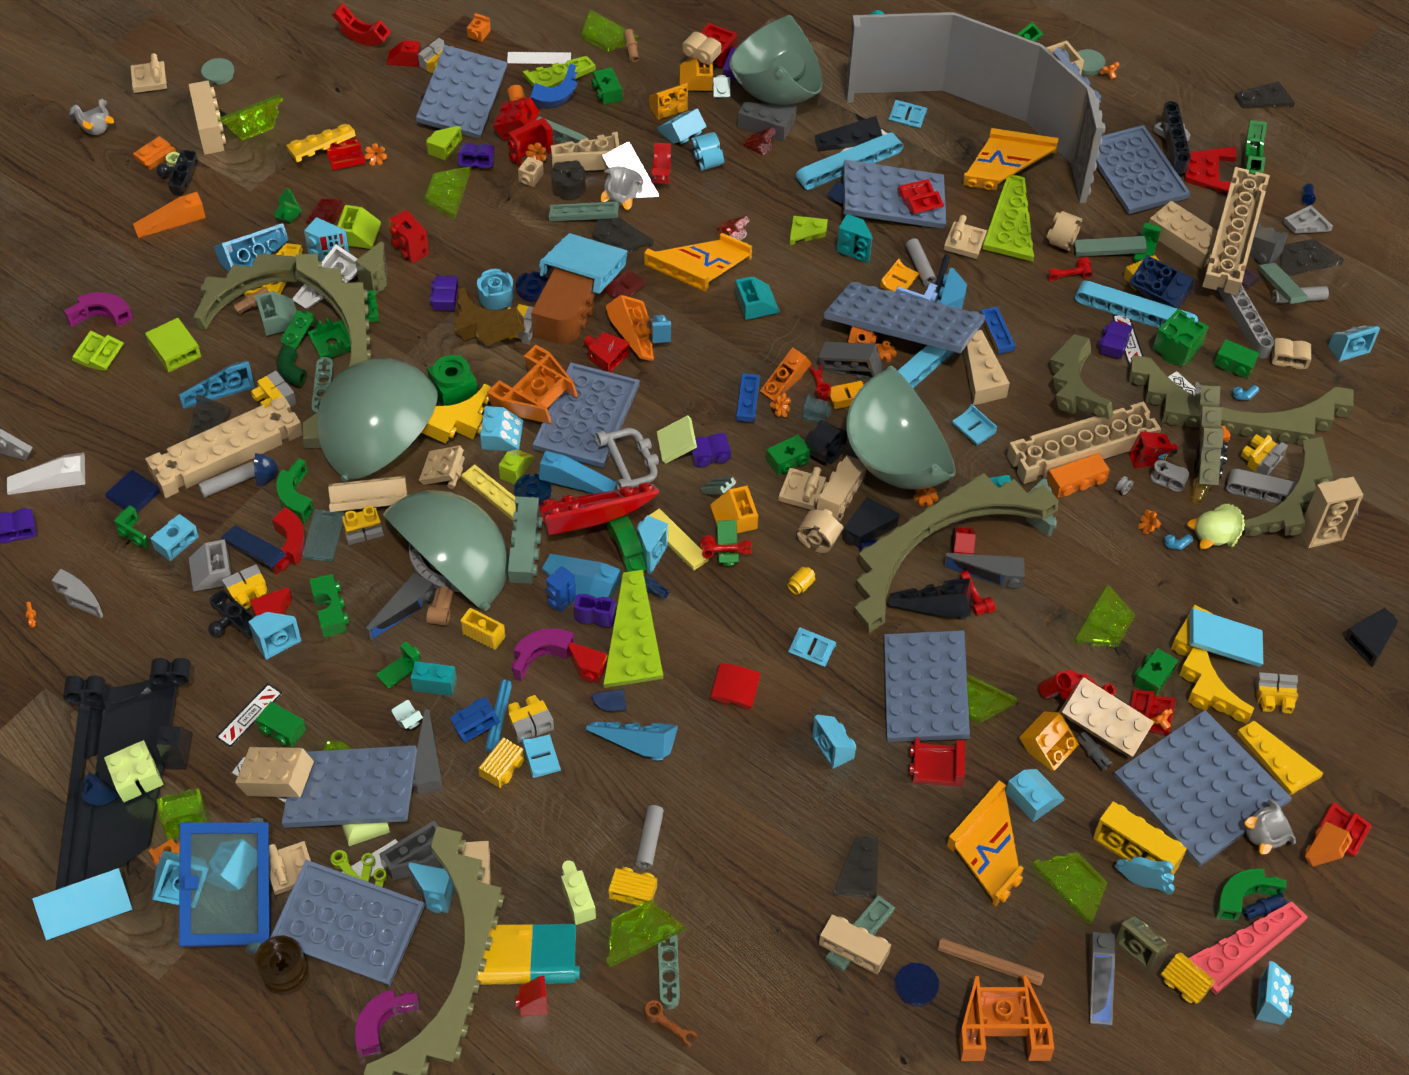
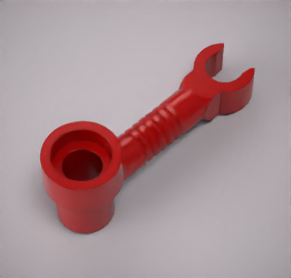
M1082 257L1076 261L1077 268L1066 270L1050 269L1048 270L1050 274L1047 277L1049 281L1082 274L1083 278H1090L1093 275L1092 264L1088 257Z
M819 364V370H814L811 365L810 374L814 376L817 384L816 394L818 396V403L822 405L827 404L831 395V385L823 382L822 365Z
M710 535L703 536L700 540V548L705 558L713 557L714 552L738 551L746 555L752 553L751 548H749L752 546L750 540L728 545H716L715 538Z
M967 570L960 572L962 576L960 579L970 578L971 597L975 603L972 605L974 614L978 616L983 613L989 614L996 611L994 601L990 596L984 599L979 596Z

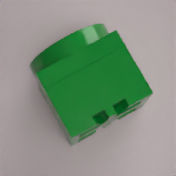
M1177 309L1158 329L1153 349L1159 352L1164 361L1173 365L1184 366L1192 361L1195 353L1203 346L1209 326L1200 321L1195 322V318H1189L1187 313Z
M461 355L443 356L433 366L427 368L428 378L437 388V400L440 401L441 406L462 403L478 393L476 378L472 374L468 362Z

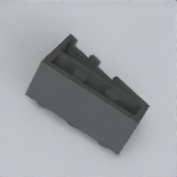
M744 102L738 112L737 128L784 142L796 121L797 106Z
M1257 223L1249 256L1261 264L1274 263L1281 257L1288 233H1279L1275 231V228L1269 227L1267 229L1261 227L1260 223Z
M824 342L818 357L824 371L843 376L845 374L854 375L858 380H862V378L870 380L884 370L876 344Z
M435 820L379 853L382 866L393 881L410 877L409 862L443 868L431 852V844L436 827L438 826Z

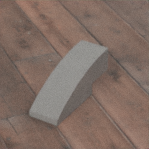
M60 569L51 580L56 592L65 596L68 605L102 618L103 613L100 605L89 588L72 574Z

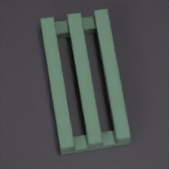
M733 477L712 478L711 482H707L706 486L701 487L700 490L703 494H724L735 485L736 481Z

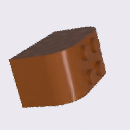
M555 267L531 312L533 337L558 344H567L575 341L582 329L586 328L588 317L592 316L594 312L593 279Z

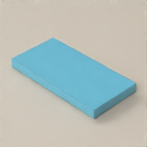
M1195 608L1190 610V646L1257 667L1263 665L1262 630Z
M119 868L32 898L46 940L133 909Z

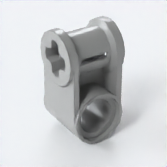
M1164 460L1156 461L1154 471L1150 474V479L1153 483L1176 492L1183 491L1189 477L1187 469Z

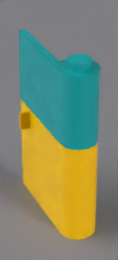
M576 924L497 925L496 929H491L489 936L493 938L490 951L485 950L484 959H487L484 972H479L477 980L481 981L480 985L526 984L539 976H545V984H575V979H580V966H575Z

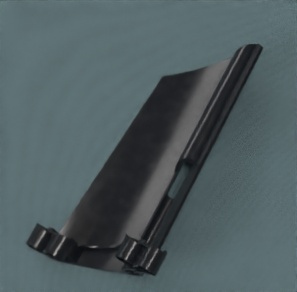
M155 658L151 662L150 680L125 686L109 687L105 684L103 677L96 675L89 676L87 680L80 676H68L65 679L63 699L79 705L55 890L120 868L150 846L160 787L145 792L139 780H137L135 783L142 795L123 802L119 796L106 805L97 806L83 801L81 795L86 784L83 782L84 778L82 779L84 759L97 754L94 775L106 781L116 790L104 757L144 740L151 751L162 779L164 763L156 745L159 727L171 726L177 687L189 682L191 662L188 659L176 658L169 662V660L164 658Z

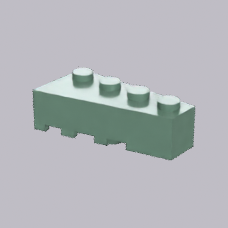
M515 496L516 512L513 515L514 524L511 535V546L513 548L510 547L508 577L509 582L532 584L533 576H537L538 566L535 564V560H539L540 550L537 548V544H541L539 528L543 529V517H540L539 498Z

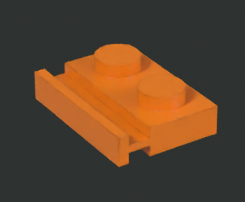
M159 136L134 152L133 156L138 162L151 170L165 161L167 154L176 152V149Z

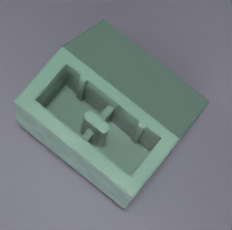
M273 291L255 295L266 336L286 331L297 312L293 299Z

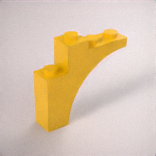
M484 384L478 393L462 403L450 406H435L431 418L421 433L445 444L449 437L453 439L456 432L474 440L477 433L481 434L482 414L485 409L483 405H487L489 402L487 391L491 386Z

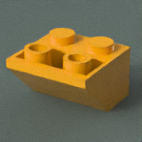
M690 57L680 65V85L687 83L688 91H713V62L705 64L697 58Z
M687 83L649 95V108L658 120L688 110Z
M748 486L729 489L710 504L716 526L718 520H736L737 533L758 528V513Z
M1044 711L1019 737L1027 752L1051 771H1055L1079 745L1063 716L1058 712Z

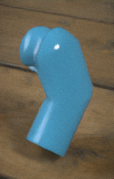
M1252 385L1247 391H1243L1241 387H1235L1233 389V397L1236 400H1250L1259 392V388L1256 385Z
M1189 534L1179 540L1175 539L1173 535H1167L1164 538L1165 546L1176 550H1182L1193 542V538Z

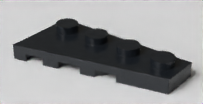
M873 116L815 135V143L818 152L858 146L883 134L877 116Z

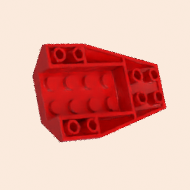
M650 482L640 483L638 487L631 488V486L621 487L620 490L577 497L566 495L562 497V500L558 501L547 499L543 501V504H539L546 532L548 535L599 525L622 517L653 499L659 494V489L655 485L650 484Z

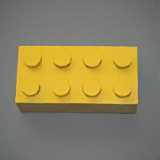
M1114 801L1100 818L1093 837L1095 841L1129 861H1132L1133 857H1142L1152 861H1169L1173 864L1172 872H1170L1173 875L1179 868L1187 850L1181 842L1173 840L1165 835L1161 829L1154 828L1142 817L1132 814L1126 807L1118 805Z

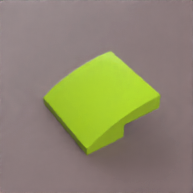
M90 331L72 356V361L93 369L106 371L124 343L109 335L103 337Z

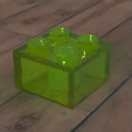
M189 789L183 793L166 795L163 798L157 799L160 821L168 841L179 839L180 823H209L207 808L200 789Z

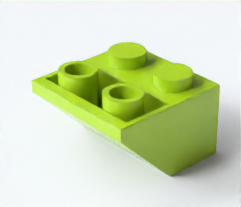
M345 205L337 227L346 230L348 246L372 249L381 226V221L363 207Z

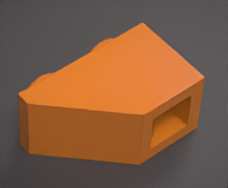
M1325 822L1323 827L1317 830L1316 839L1313 844L1307 847L1305 858L1312 867L1341 859L1352 842L1350 833L1331 823Z

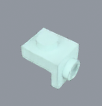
M725 75L713 77V99H730V77Z
M405 700L391 709L396 721L404 729L416 727L419 724V720L423 718L418 710H414L409 700Z

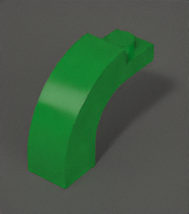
M1249 120L1243 153V169L1249 170V173L1264 172L1266 157L1263 156V146L1267 122Z
M298 458L295 464L291 465L289 472L281 470L276 485L282 509L288 508L298 516L302 524H305L313 513L314 507L311 498L303 496L296 491L297 486L308 473L305 460Z
M624 515L606 522L609 537L615 540L619 548L626 572L646 571L647 568L642 555L643 549L628 516Z
M1248 869L1234 875L1226 883L1216 905V918L1237 922L1242 914V899L1250 894L1275 896L1278 893H1284L1286 880L1274 876L1265 877V869Z

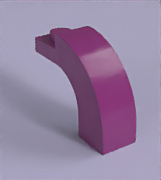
M97 292L79 296L76 298L77 304L64 310L67 322L71 327L93 316H105L111 319L117 328L133 320L127 303L120 297L109 293Z
M550 628L535 631L524 637L514 649L515 660L511 668L514 673V679L522 682L530 664L540 656L554 655L567 660L569 657V642L575 643L574 633Z
M392 989L379 994L364 1007L358 1017L355 1028V1041L359 1058L382 1053L379 1035L383 1024L395 1015L420 1010L417 993L406 992L399 997H395Z

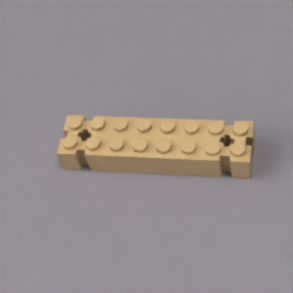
M1235 167L1202 287L1214 290L1220 287L1224 288L1223 292L1238 295L1270 175L1259 172L1253 175L1249 174V170Z
M284 396L271 401V406L267 408L264 405L259 406L167 448L166 454L161 455L158 452L145 458L149 472L155 482L157 481L164 497L167 498L178 493L179 487L185 486L187 489L255 457V453L263 454L282 445V440L286 438L291 441L302 436L301 422L296 414L291 412V406Z
M1143 401L1130 405L1127 411L1124 408L1114 410L1110 420L1095 416L1030 436L1027 442L1024 439L1010 442L1007 457L1013 467H1018L1017 474L1022 483L1026 484L1036 481L1038 475L1043 476V478L1048 477L1049 470L1097 453L1100 454L1102 459L1128 452L1133 447L1140 432L1160 433L1161 428L1155 418H1149L1151 412Z

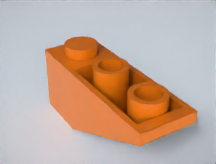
M792 347L760 392L775 401V396H780L801 379L812 363L805 355Z

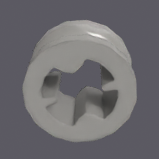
M1124 476L1118 482L1115 489L1121 491L1122 495H1125L1132 488L1134 481H1129L1128 477Z

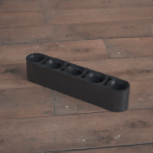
M1168 101L1163 107L1162 124L1172 167L1176 173L1183 174L1188 170L1191 155L1179 105L1174 101Z

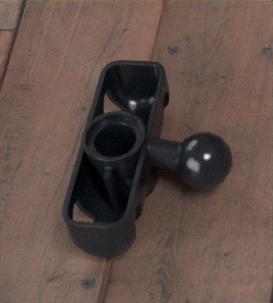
M182 150L174 166H168L166 163H160L157 166L156 171L160 176L164 177L171 173L168 187L173 194H183L187 184L192 181V173L197 163L196 152Z
M219 590L210 597L211 606L222 616L219 621H213L208 626L210 635L219 637L224 632V626L229 624V626L242 632L245 637H253L248 621L252 620L254 616L224 590ZM227 597H228V598L230 599V601H231V603H229V604H226V603H225Z

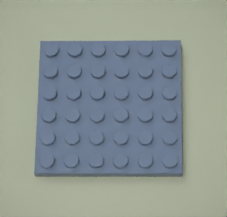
M1206 710L1114 773L1117 781L1173 840H1178L1187 848L1185 853L1198 867L1245 835L1247 827L1244 825L1245 820L1253 816L1258 810L1269 807V799L1276 801L1280 808L1288 804L1292 799Z

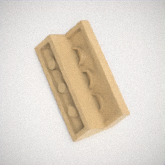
M405 476L334 483L328 486L330 512L362 509L367 506H389L407 496Z

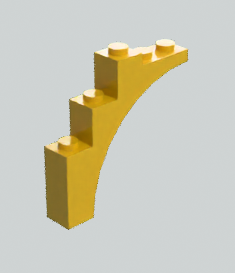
M1194 605V607H1193V608H1195V609H1198V610H1201V611H1204V612L1213 614V613H1211V612H1209V611H1207V610H1205V609H1202V608H1200V607H1198V606H1196V605ZM1189 613L1171 648L1179 655L1187 657L1179 676L1196 684L1191 692L1188 703L1206 711L1211 706L1217 711L1247 724L1254 707L1239 699L1224 685L1212 667L1206 650L1190 646Z

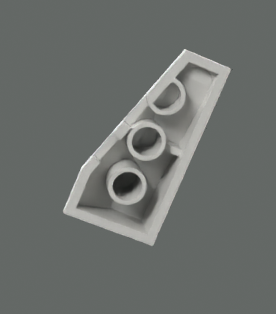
M335 245L322 261V268H340L341 275H344L345 283H347L357 274L355 262L357 258L338 245ZM304 284L294 296L293 301L308 310L324 299V297Z
M84 452L63 455L7 477V494L85 485Z

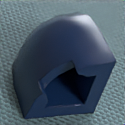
M837 181L827 194L840 203H843V184Z
M255 453L254 474L257 487L267 485L266 482L277 477L278 467L269 456Z
M624 688L591 694L596 705L605 711L627 710Z
M89 772L84 778L83 782L86 784L84 792H81L83 801L100 806L106 805L120 796L110 784L100 777Z

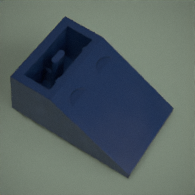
M1146 255L1130 279L1129 284L1149 300L1179 309L1193 289L1194 278Z

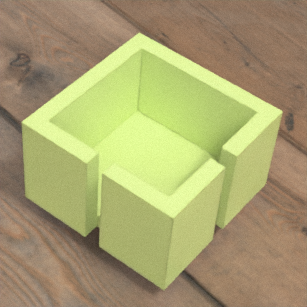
M144 740L104 757L115 788L123 802L142 795L135 783L137 780H139L145 792L164 785L151 751Z

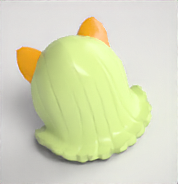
M1222 504L1220 507L1215 508L1214 511L1205 512L1199 518L1190 520L1187 526L1195 530L1198 539L1201 541L1200 549H1207L1212 545L1220 546L1225 543L1228 547H1234L1242 535L1245 523L1244 515L1241 514V510L1238 507H1235L1233 504Z

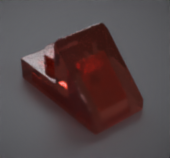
M773 127L754 133L743 145L765 156L773 148L770 141L776 131Z
M747 215L730 219L719 226L717 230L719 233L741 241L747 236L744 229L750 220Z

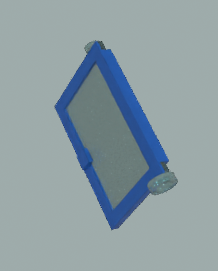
M252 818L250 823H180L179 947L247 946L248 954H256L259 946L269 939L268 823H263L262 818Z

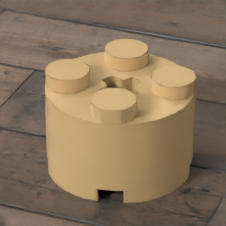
M1064 211L1061 213L1057 212L1053 220L1055 225L1053 229L1050 228L1046 238L1049 240V244L1070 251L1068 246L1069 244H1074L1080 230L1078 222L1082 223V218Z
M822 509V511L811 510L799 526L797 537L809 549L813 546L817 548L816 552L827 553L839 537L843 526L832 516V512L828 509Z

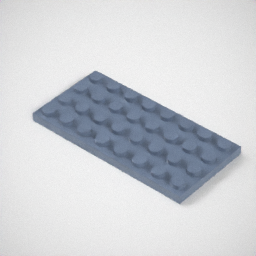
M851 282L824 312V319L961 353L984 323L985 315L979 314L976 311L962 310L960 307H950L943 303L930 302L927 299L914 298L907 294L901 295L891 290L878 289L875 286H865L859 282Z

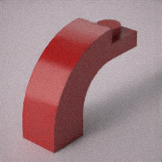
M344 3L340 4L332 13V16L341 25L339 30L357 43L375 46L383 43L391 33L381 20L374 23L360 21Z
M654 143L652 183L669 184L672 148L670 143Z
M286 507L272 519L275 531L287 539L281 548L285 556L272 568L270 567L271 572L276 575L285 570L289 563L297 566L306 551L303 525L298 516Z

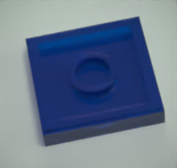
M131 470L106 492L105 496L125 510L130 505L138 513L161 490L160 487L134 470Z

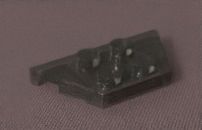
M620 217L598 219L592 233L593 239L597 242L627 250V252L637 251L639 247L648 245V247L653 246L651 238Z
M1309 239L1284 245L1280 266L1288 276L1339 266L1343 264L1344 259L1316 239Z

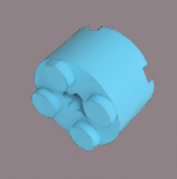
M715 132L691 138L692 145L696 148L693 154L695 159L699 160L698 164L701 171L724 164L723 152L720 150V142Z
M490 269L483 272L480 279L478 278L477 280L479 302L485 309L500 310L512 306L514 289L511 275L507 272H501L500 269Z

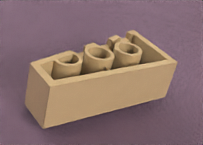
M613 132L612 136L607 137L599 135L597 139L593 140L581 139L578 143L571 141L552 145L553 173L608 169L609 167L603 155L619 147L618 132Z
M979 330L963 350L973 405L1006 398L1010 384L983 331Z
M846 455L843 461H839L836 472H832L829 482L824 484L822 493L819 492L816 497V510L828 509L832 512V516L841 522L846 507H849L853 495L856 494L865 477L866 467L859 459Z

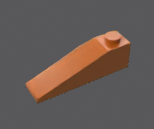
M194 192L171 201L135 222L133 227L138 238L206 217L198 193Z
M623 295L618 296L606 305L609 319L624 339L629 342V345L640 359L653 361L652 342L648 337L651 331L647 328L649 316L644 302Z

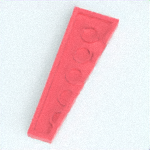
M1290 902L1268 914L1267 917L1253 922L1249 927L1237 931L1229 938L1222 939L1218 944L1202 950L1189 959L1216 980L1210 990L1217 995L1303 924L1308 916L1293 902Z

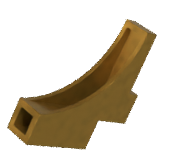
M465 287L458 289L459 297L457 300L461 310H459L460 315L455 317L456 325H454V329L457 335H461L464 341L477 336L479 340L483 341L485 346L526 331L524 318L517 307L504 310L485 309L473 303V299Z

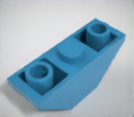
M950 268L949 273L944 275L943 284L945 287H941L939 297L942 298L941 300L938 299L937 303L962 309L967 284L954 268Z
M653 315V319H649L652 343L671 342V321L664 315Z

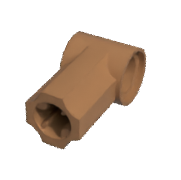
M441 586V588H437L433 604L428 608L427 623L448 625L450 606L454 596L453 591L448 587Z

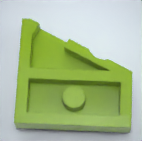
M793 216L790 245H794L795 241L802 239L806 242L814 238L826 237L828 219Z

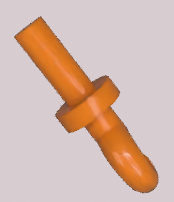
M26 602L27 611L25 615L29 618V627L34 628L36 625L34 620L36 612L32 610L31 602Z

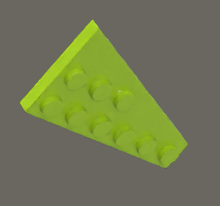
M1012 175L1006 179L983 244V249L1033 262L1034 252L1032 249L1033 242L1031 240L1025 177Z
M643 570L623 573L604 688L663 679Z

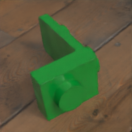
M286 188L278 198L280 205L273 214L278 219L292 223L300 214L301 209L291 190Z
M1144 223L1141 236H1145L1147 251L1146 253H1135L1134 261H1142L1146 255L1153 257L1161 226Z
M297 310L280 341L296 350L309 327L317 326L318 321L314 319L315 315L307 310L305 312Z
M129 505L114 520L116 532L121 537L130 539L136 546H142L147 549L149 547L147 537L132 528L139 521L136 509Z
M736 520L717 521L718 544H737ZM718 552L719 563L734 565V562H739L738 552Z
M407 641L400 645L402 657L377 673V678L387 689H390L409 676L413 671L415 661L420 662V652L415 646L411 647Z

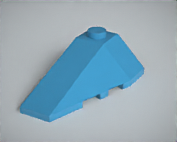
M282 223L213 247L219 263L229 272L232 265L252 266L258 253L271 254L286 243L289 238Z
M245 360L228 365L179 394L183 409L255 388L249 362Z
M545 451L540 462L539 480L594 494L614 491L616 489L615 481L568 456Z
M550 554L542 567V571L548 576L552 573L555 574V571L561 566L574 574L576 596L578 594H588L595 598L607 597L612 599L621 583L620 569L602 562Z
M594 721L586 726V730L638 754L651 757L652 760H663L664 757L671 753L678 725L651 723L649 726L640 727L638 722L621 726L620 722Z

